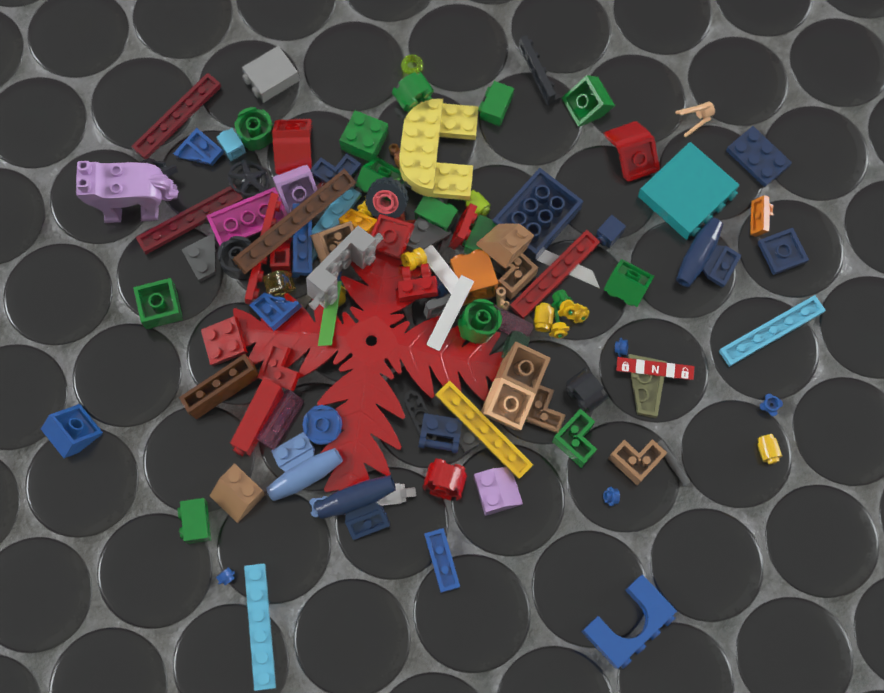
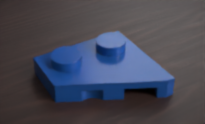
M196 128L173 154L177 158L213 165L224 151Z
M263 293L250 304V307L273 331L302 307L298 301L290 302L283 297H274L267 293Z

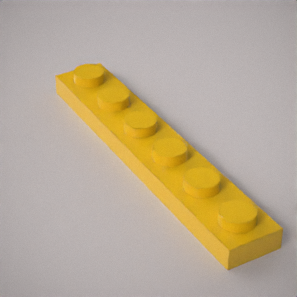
M451 381L435 394L518 479L533 466Z

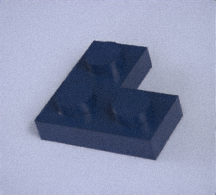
M346 154L335 167L320 157L311 168V173L326 184L343 169L353 177L361 168V163Z

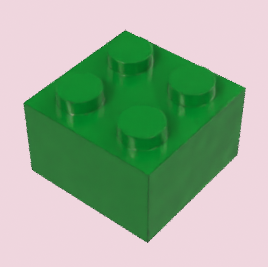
M355 110L339 140L341 150L366 161H372L377 158L389 134L388 123Z
M171 278L133 287L140 321L146 330L183 320L176 286Z

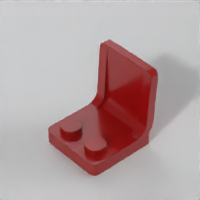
M311 119L275 121L272 135L276 174L280 175L307 165L311 170Z
M635 121L604 132L605 138L618 150L624 179L632 181L659 171L660 166L655 138L641 124Z

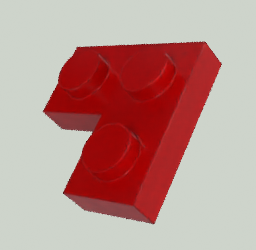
M271 341L257 378L262 380L266 378L294 392L301 373L284 367L291 348Z

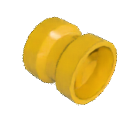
M420 247L414 249L411 253L406 252L401 255L403 266H410V271L414 270L417 266L421 267V264H427V256Z

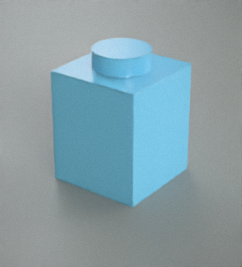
M233 128L224 130L217 136L218 143L230 162L246 153L243 143Z

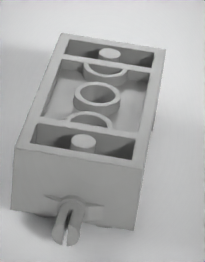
M357 226L306 278L307 295L313 299L309 306L315 310L319 305L324 308L329 304L332 305L338 298L337 277L342 269L348 268L351 261L362 269L366 265H371L376 258V247L383 240V236L377 233L373 237L360 226Z

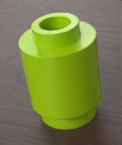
M475 190L471 191L470 200H464L467 207L470 203L477 206L475 211L478 214L477 217L479 215L485 217L491 211L489 209L491 204Z

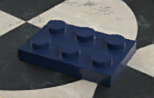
M754 126L726 149L763 187L768 186L792 164Z

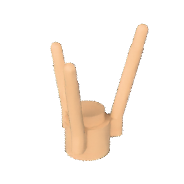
M711 102L675 112L680 115L696 112L698 118H703L702 121L684 134L685 137L689 136L704 123L711 121L710 116L715 114V108Z

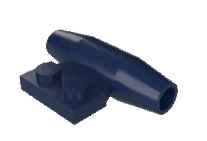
M711 218L703 226L683 258L676 279L682 286L689 287L702 271L707 279L722 288L729 280L742 255L727 246L717 245L724 225L719 219Z
M391 475L365 480L339 490L316 504L317 513L321 519L346 514L345 524L353 540L389 527L390 521L386 512L377 501L396 491L394 480Z

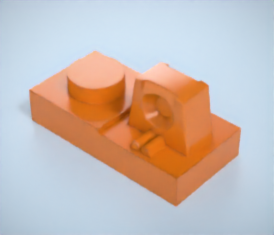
M764 195L751 201L750 235L757 237L769 232V217L773 215V205L769 203L768 196Z

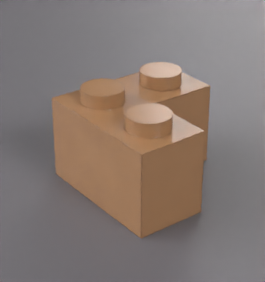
M351 221L310 235L320 263L354 230Z
M523 253L507 268H504L497 262L506 272L498 280V287H504L506 297L512 300L537 275L538 267Z
M653 439L640 453L624 440L611 453L608 459L638 485L662 460L667 452Z

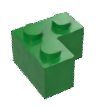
M580 408L554 436L552 442L582 468L595 454L597 448L584 438L593 427L595 421Z

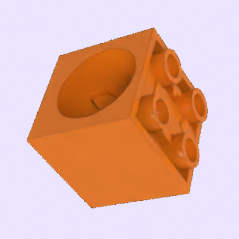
M482 249L472 251L471 254H459L450 259V268L458 278L463 275L474 281L462 306L468 305L476 299L496 297L499 283L490 256Z

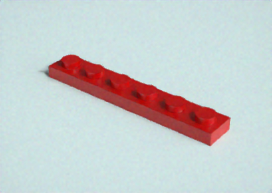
M271 192L261 235L277 223L275 214L280 212L282 201H279V194ZM268 256L251 270L244 298L245 304H251L259 297L260 289L257 287L258 283L263 280L264 271H262L263 264H267Z
M586 230L510 304L509 308L524 320L600 244V241Z

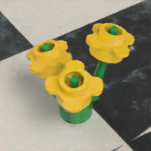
M558 290L552 295L554 302L551 305L554 308L556 323L552 324L549 336L563 338L568 335L567 331L570 328L564 322H560L559 316H565L567 319L574 320V323L586 320L590 311L583 305L574 304L572 298L568 297L565 290Z

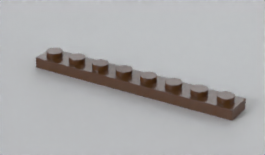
M343 169L232 260L246 274L356 184L355 180Z

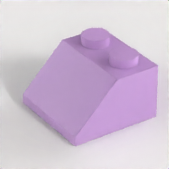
M307 165L272 177L287 214L291 212L293 203L301 204L317 191L311 170Z
M507 467L493 468L474 474V483L485 516L523 505L514 475Z

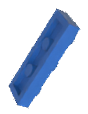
M444 528L424 533L440 592L443 593L460 588Z

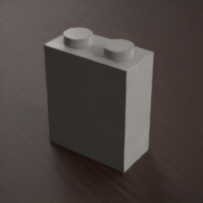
M279 46L242 67L244 81L247 85L251 84L254 95L257 98L260 97L263 102L300 81L298 71Z

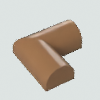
M539 385L525 421L558 433L562 428L566 415L548 408L554 390Z

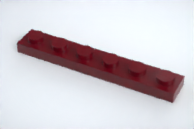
M207 73L131 146L132 149L142 158H149L222 87L221 83Z
M229 186L140 234L136 239L146 255L207 222L206 215L238 203L243 198L241 194Z

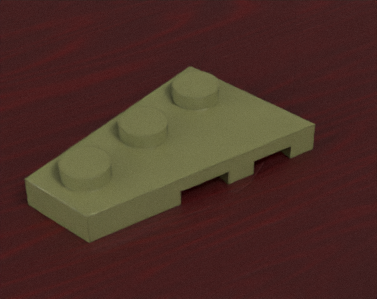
M628 354V358L667 363L666 361ZM630 372L637 415L657 418L664 376Z

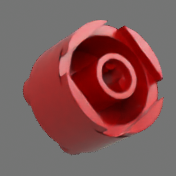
M435 459L428 466L422 486L423 490L425 491L427 488L430 490V495L444 500H451L452 497H457L456 500H460L467 474L464 472L465 467L459 464H454L453 466L446 464V461L442 459Z

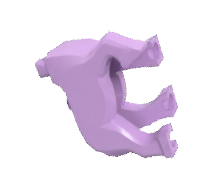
M77 162L76 195L84 203L101 210L104 214V223L121 222V208L137 204L141 205V221L158 220V206L161 200L170 201L177 199L179 193L177 185L173 184V180L164 175L156 165L138 162Z

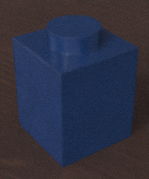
M611 215L597 230L595 237L600 241L601 245H606L610 249L624 233L626 225Z

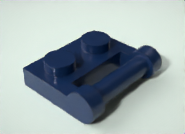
M424 413L418 448L424 449V447L452 451L453 454H457L462 422L457 418ZM426 436L454 439L453 443L428 440Z

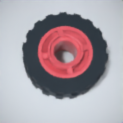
M392 177L379 178L369 187L365 203L368 211L373 216H376L377 219L379 214L399 218L405 211L408 203V192L403 183L401 184L397 179L395 180ZM383 197H388L391 201H386Z

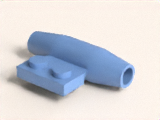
M302 432L271 450L278 467L285 472L266 487L270 498L276 501L290 496L325 477L343 462L337 449L333 448L314 456L315 448L310 439Z

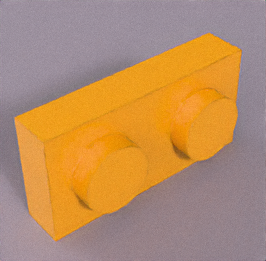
M350 208L339 218V223L351 221L354 229L360 226L367 233L371 234L377 219Z

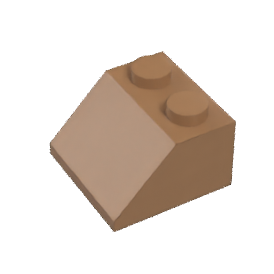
M498 224L480 239L476 245L504 268H507L528 248L534 235L521 224Z
M515 342L503 359L495 378H503L536 394L551 358Z
M234 463L219 479L210 497L239 523L266 494Z

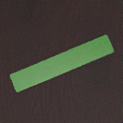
M337 281V300L323 310L318 346L332 345L342 281Z

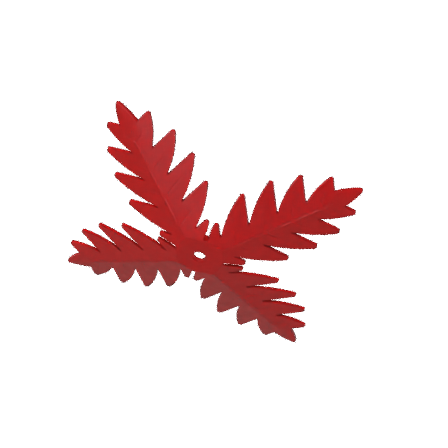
M403 212V214H401V216H400L399 218H395V219L402 220V221H405V222H408V223H412V224H414L415 221H416V220H405V213H404V212ZM376 252L374 262L371 265H366L363 269L353 261L350 264L357 275L368 286L346 276H341L345 289L362 310L353 306L350 307L352 314L359 320L358 323H355L347 312L342 313L344 324L336 316L332 345L318 346L324 307L321 305L314 310L316 322L313 321L310 314L302 306L275 331L262 319L259 321L243 310L233 309V315L238 317L246 347L256 343L249 356L254 365L264 361L271 341L291 348L284 366L286 368L294 364L310 349L298 371L301 373L299 379L319 368L337 351L338 353L333 361L335 365L344 360L349 354H352V357L339 367L340 372L352 371L333 384L317 402V406L348 400L335 409L342 420L341 431H344L340 433L336 440L327 444L321 451L323 453L336 448L343 460L329 477L324 488L326 493L342 490L369 480L364 463L385 476L390 475L386 459L370 434L397 450H401L400 442L391 424L376 406L377 404L397 417L405 419V414L396 395L380 375L382 374L391 380L394 379L392 371L384 361L388 359L394 370L401 374V360L413 380L431 399L434 398V390L429 367H431L442 386L451 381L461 391L459 372L469 388L485 402L489 393L486 376L492 382L494 381L503 359L509 352L507 350L489 355L500 337L499 332H496L486 343L476 344L469 342L463 346L466 340L461 337L458 326L450 329L440 351L428 346L427 342L440 316L424 321L408 332L406 330L410 325L409 321H405L395 328H390L391 325L404 318V314L393 313L407 307L416 300L400 302L397 289L398 282L404 281L402 267L404 266H401L403 265L402 260ZM419 266L410 271L413 274V279H418L422 276L421 267ZM288 293L284 295L287 301H297ZM375 336L377 338L376 345L368 346L366 344L367 337Z

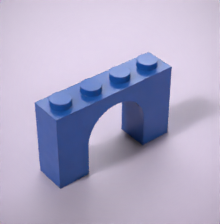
M643 574L625 590L641 607L645 616L644 628L637 637L627 639L616 635L599 616L581 631L615 669L620 666L622 669L625 668L632 661L629 657L634 652L638 655L646 647L644 643L649 638L653 640L661 633L659 628L663 624L668 626L675 619L673 615L677 612L676 609Z

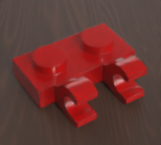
M429 263L421 264L422 278L413 279L410 266L402 267L404 281L398 282L400 302L438 296L436 276H431Z

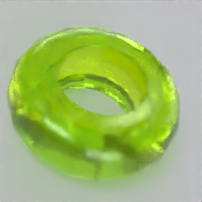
M411 54L404 57L401 67L408 75L414 72L418 74L423 68V62L419 56ZM410 62H415L417 66L411 68L408 67L407 64Z

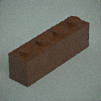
M244 354L179 398L187 413L198 419L257 380L259 371L253 361Z

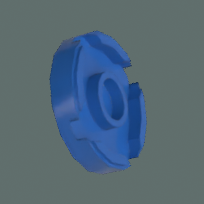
M326 405L314 406L304 416L303 431L313 443L320 445L328 444L336 440L340 435L342 420L334 408Z

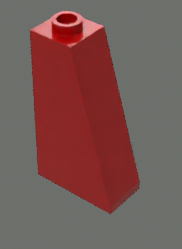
M263 378L230 442L234 452L241 456L244 454L250 456L286 397L281 386Z

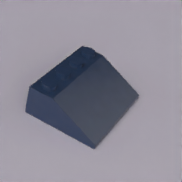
M539 168L492 222L496 226L498 224H521L531 232L534 237L523 254L535 262L579 213L583 200Z

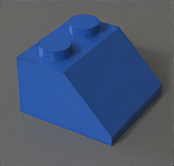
M80 404L50 414L41 428L42 432L63 458L79 453L103 433Z

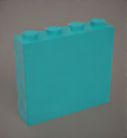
M689 142L640 189L638 197L687 240L691 235L693 237L696 236L701 230L700 226L713 218L712 215L715 212L719 213L726 206L724 203L728 199L732 201L736 197L739 184L694 144Z

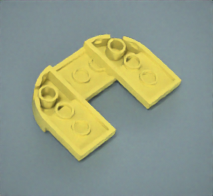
M430 99L410 110L403 124L399 163L402 179L412 187L413 191L428 197L470 200L473 165L437 163L439 137L476 140L479 106L443 104V99Z

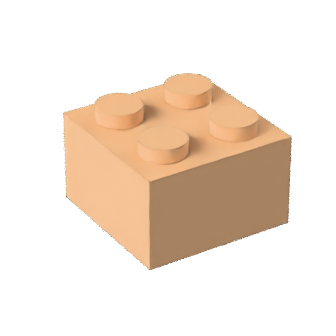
M495 378L481 412L487 418L513 430H521L536 394L503 378Z

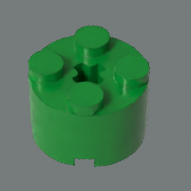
M420 71L418 75L414 72L403 78L399 82L400 86L397 89L394 87L392 90L395 99L403 110L408 113L416 105L432 99L431 95L434 92V89Z
M249 107L238 114V118L235 121V129L244 147L250 151L260 150L273 142V125L269 114L265 110Z
M476 299L464 309L458 320L460 335L464 340L476 344L486 343L499 329L502 323V315L499 309L497 310L493 306L494 304L491 301Z

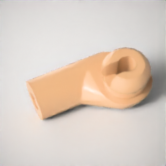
M498 287L496 290L497 307L507 311L510 302L505 301L506 290L504 287Z

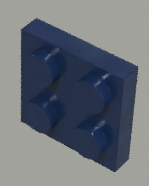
M793 228L760 239L757 242L773 275L809 261Z

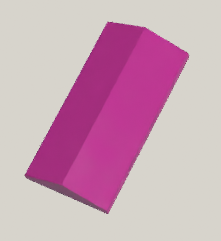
M275 187L206 215L219 246L233 236L248 238L262 231L271 192L278 194ZM281 203L280 212L275 214L277 222L287 215L283 203Z

